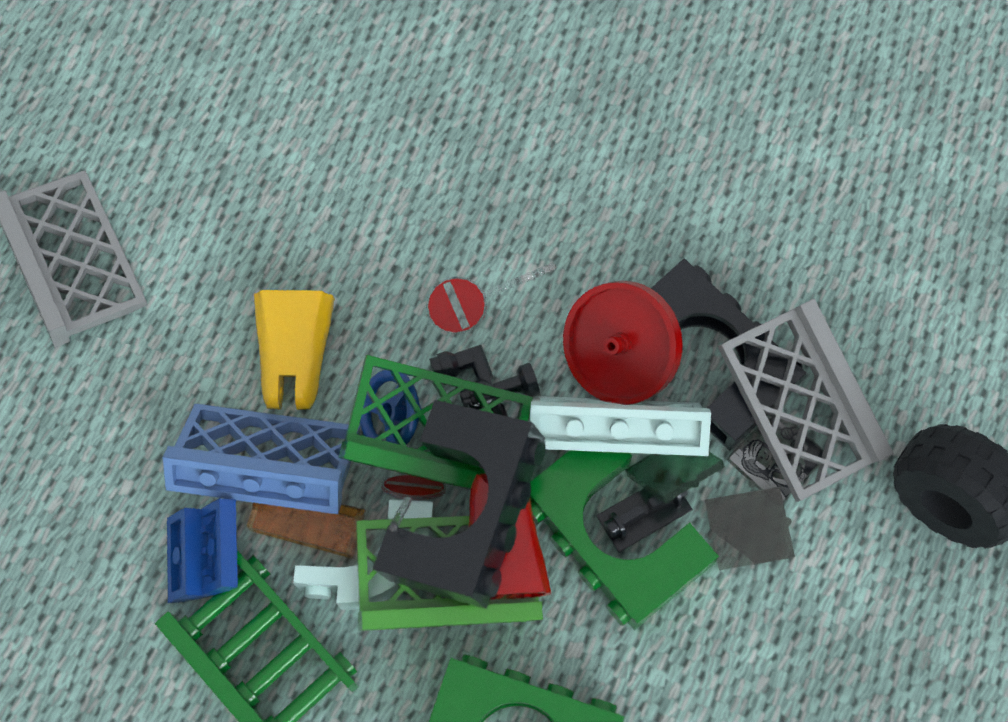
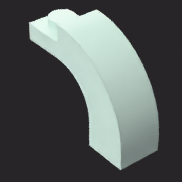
M389 500L388 519L435 517L433 502ZM417 528L414 533L433 537V532L429 528ZM379 547L378 550L373 554V555H375L376 557H377V555H378V552H379V550H380V547ZM367 559L369 575L373 570L374 563ZM295 565L293 583L299 590L305 591V597L330 599L331 592H337L336 603L341 610L359 609L357 565L350 567ZM376 573L368 582L369 602L385 601L392 597L400 587L379 573Z

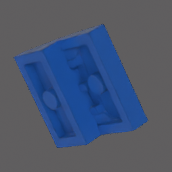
M219 498L201 509L183 508L167 517L168 603L198 600L238 587L236 499Z

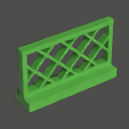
M469 516L356 521L359 631L543 620L542 601H539V597L507 599L504 596L499 600H490L487 609L450 598H441L442 596L435 595L432 599H421L408 586L396 583L400 588L388 601L369 602L368 582L377 572L372 570L368 575L367 558L375 563L377 557L367 549L366 530L387 531L388 526L399 529H409L410 532H414L417 528H429L439 538L453 536L461 526H469ZM438 527H453V529L446 535ZM403 591L413 599L395 601Z

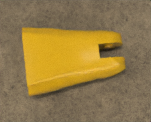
M259 290V292L254 293L261 390L267 409H282L284 377H296V409L307 410L312 408L318 393L323 355L335 298L332 294L314 290Z

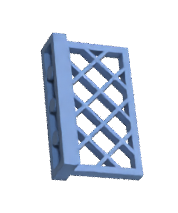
M194 404L175 446H168L163 455L165 489L167 491L338 514L342 504V489L351 461L338 458L342 443L330 448L324 441L332 437L345 439L348 424ZM201 420L219 422L220 425L204 431L199 423ZM249 426L262 429L248 436H245L241 429ZM360 426L358 427V435H360ZM289 432H297L303 436L288 442L282 435ZM228 434L236 440L221 447L213 441ZM269 440H272L278 446L263 453L256 447ZM204 445L208 451L195 450L193 448ZM310 446H314L320 452L306 459L298 453V451ZM242 451H246L251 457L239 456L235 454L240 453ZM287 456L293 463L276 460ZM330 462L336 469L319 466Z

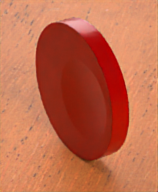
M613 281L588 290L572 306L566 318L563 331L564 354L571 373L588 393L604 402L631 405L647 400L668 386L680 365L683 342L680 325L674 311L657 292L637 282Z

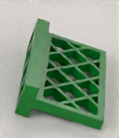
M365 355L345 440L342 441L338 457L340 459L471 490L476 474H486L484 469L436 457L431 452L424 451L427 448L423 444L418 448L407 447L397 431L417 418L423 428H425L427 419L424 414L432 409L434 402L420 409L408 389L409 386L421 379L432 382L440 395V398L437 399L438 401L453 404L450 398L462 390L473 392L482 407L479 409L481 411L493 413L491 408L506 400L520 404L517 419L525 421L529 419L533 397ZM373 367L390 371L399 387L378 399L369 384ZM400 374L412 376L414 378L405 383ZM441 384L455 387V389L446 393ZM402 391L415 413L394 426L382 403ZM366 394H368L373 403L363 408ZM483 395L494 397L496 399L490 403H487ZM376 407L388 430L375 438L358 435L361 416ZM392 434L397 444L383 441V439Z

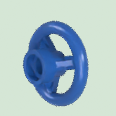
M382 370L370 379L369 384L376 394L384 383H396L390 371ZM400 374L405 383L410 380L407 375ZM413 384L408 389L420 407L417 390ZM402 391L382 403L394 426L415 413ZM366 394L363 408L373 403L368 394ZM376 407L361 416L360 427L363 436L370 438L378 436L373 426L372 413L378 414L380 421L384 423L385 431L388 430ZM418 418L397 430L406 445L411 441L416 432L419 422ZM392 434L386 437L387 442L397 444Z

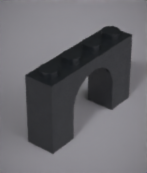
M685 258L651 287L670 305L677 317L681 330L689 327H705L713 329L724 335L728 340H731L761 325L757 321L752 322L741 312V306L734 297L728 293L722 294L712 284L710 276L703 268L698 265L692 266ZM765 333L755 337V339L763 341ZM771 341L772 345L779 347L776 343ZM746 343L735 347L740 364L755 370L761 349ZM768 352L762 373L783 380L789 359ZM796 362L790 382L798 386L806 375V372L802 369V364ZM746 375L749 382L751 383L752 377ZM760 380L756 392L760 404L774 409L780 387ZM736 382L729 386L707 407L711 411L710 433L729 451L757 426ZM788 390L786 398L792 393V391Z
M435 400L420 442L436 457L484 469L488 480L486 505L481 515L469 528L450 537L434 538L388 526L373 570L391 582L487 609L490 598L497 594L501 585L502 573L500 569L505 554L509 553L515 544L517 535L515 525L520 510L524 509L530 500V481L535 466L538 467L542 463L545 455V437L533 422Z

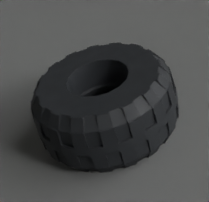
M939 424L924 430L921 429L916 433L894 465V487L903 505L911 511L914 517L926 524L929 529L955 543H961L972 548L983 547L986 549L1002 545L1008 541V451L1000 444H996L988 439L987 436L959 425Z

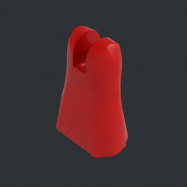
M476 474L471 486L469 527L478 519L486 505L488 498L486 474ZM529 500L524 509L520 510L515 525L517 530L515 544L512 550L505 554L500 569L502 573L501 585L497 594L491 597L490 600H499L504 596L507 599H523L551 594L545 560L536 532L531 500Z

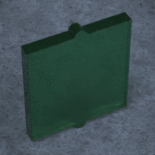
M709 452L708 456L650 454L625 469L630 479L664 503H667L691 487H698L699 482L725 466L723 460Z

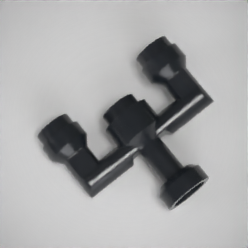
M481 344L457 353L444 351L436 354V357L429 359L433 372L457 378L461 371L473 368L477 379L473 382L515 393L523 392L524 395L530 397L540 394L537 378L530 363L520 365L516 371L517 376L492 384L493 374ZM467 390L459 392L464 407L477 410L482 408L473 392ZM483 395L487 403H490L496 399L494 397ZM502 403L491 408L494 414L508 416Z

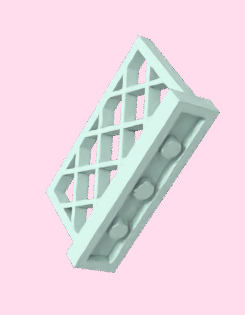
M533 396V401H531L530 422H533L545 437L546 449L693 456L709 455L711 411L709 408H702L700 403L642 401L631 405H621L604 402L595 398Z

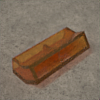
M253 503L246 526L251 532L353 559L357 548L356 521L364 520L366 510L341 504L339 513L332 514Z

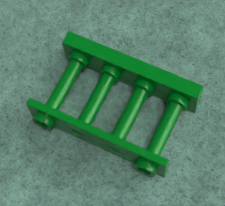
M238 550L237 564L242 568V571L238 574L237 588L214 595L190 617L185 615L179 620L168 611L154 623L238 722H297L340 681L351 692H354L359 687L351 678L358 672L341 652L332 657L265 582V579L271 574L254 555L246 560ZM255 583L271 602L218 650L212 648L207 652L197 641L203 635L201 630ZM283 615L300 635L247 683L241 681L236 686L226 674L231 668L229 663ZM313 648L329 668L276 717L271 714L265 720L254 707L260 701L258 696L306 652Z

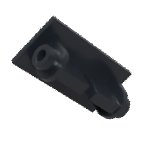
M669 473L599 513L596 517L616 550L620 553L693 509L685 498L688 492L684 484L679 479L675 481Z

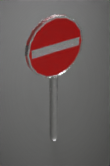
M550 263L485 291H482L477 283L468 278L456 276L444 279L436 284L428 294L426 303L428 318L434 327L444 333L452 335L469 333L477 328L485 318L487 298L556 270L557 266L555 263Z
M395 475L383 480L382 491L384 493L403 499L389 525V530L391 532L398 530L412 500L422 501L442 497L446 493V485L411 475Z

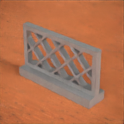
M86 170L9 197L6 190L0 192V225L54 348L70 342L69 336L147 306V301ZM82 185L86 192L80 206L61 200L66 190ZM35 201L49 205L41 220L25 215L21 206ZM90 203L94 211L88 209ZM57 208L76 214L68 230L49 223ZM83 217L100 222L101 228L95 239L76 233ZM30 226L36 228L34 234H33V232H32ZM45 231L63 237L56 253L39 248L38 243ZM105 235L107 237L109 244L102 242ZM71 241L91 247L83 263L64 256ZM98 250L115 255L117 260L111 272L91 266ZM45 259L51 261L49 267L47 266ZM59 264L79 271L71 287L54 281L53 276ZM120 268L125 277L118 275ZM86 274L106 280L99 296L79 290ZM113 283L129 287L134 296L133 299L119 304L106 299ZM60 293L67 295L64 301L62 300ZM74 298L94 304L88 316L75 321L71 320L68 310Z
M815 298L717 346L796 502L802 501L872 463L880 462L894 454ZM785 322L788 323L795 337L791 351L771 344L775 328ZM765 333L763 341L755 339V337ZM743 343L760 348L755 370L742 366L733 348ZM800 349L804 356L799 355ZM768 352L789 359L783 380L762 373ZM796 362L810 366L814 374L811 390L790 383ZM746 375L752 377L751 383L749 382ZM760 380L780 387L774 409L760 404L756 396ZM788 390L808 397L802 419L782 412ZM816 400L828 404L834 414L830 429L810 422ZM766 414L772 416V417H771V421H769V419H768V417L766 416ZM780 419L800 426L794 448L781 444L776 435ZM839 427H841L843 433L838 432ZM808 429L828 436L822 458L802 451ZM836 439L849 443L857 459L856 461L846 466L830 461ZM786 453L791 454L790 461H789V459H788ZM799 458L819 464L815 482L804 488L795 473ZM828 468L836 470L835 472L826 476Z

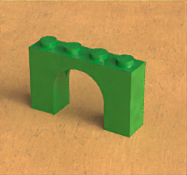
M569 450L530 481V500L534 521L537 524L544 521L554 533L550 536V540L564 557L572 554L582 566L578 570V574L586 585L594 592L600 588L610 600L606 607L614 619L621 626L628 622L635 630L712 567L719 556L690 522L654 552L641 558L619 559L601 551L591 541L585 530L583 512L586 504L595 493L630 466L632 455L622 452Z
M463 654L461 661L450 658L429 722H484L493 713L508 707L533 709L544 715L550 722H624L625 716L617 714L618 706L610 702L591 698L590 704L572 699L574 691L568 688L548 683L547 689H543L529 684L531 677L526 674L505 669L504 675L486 670L488 662Z

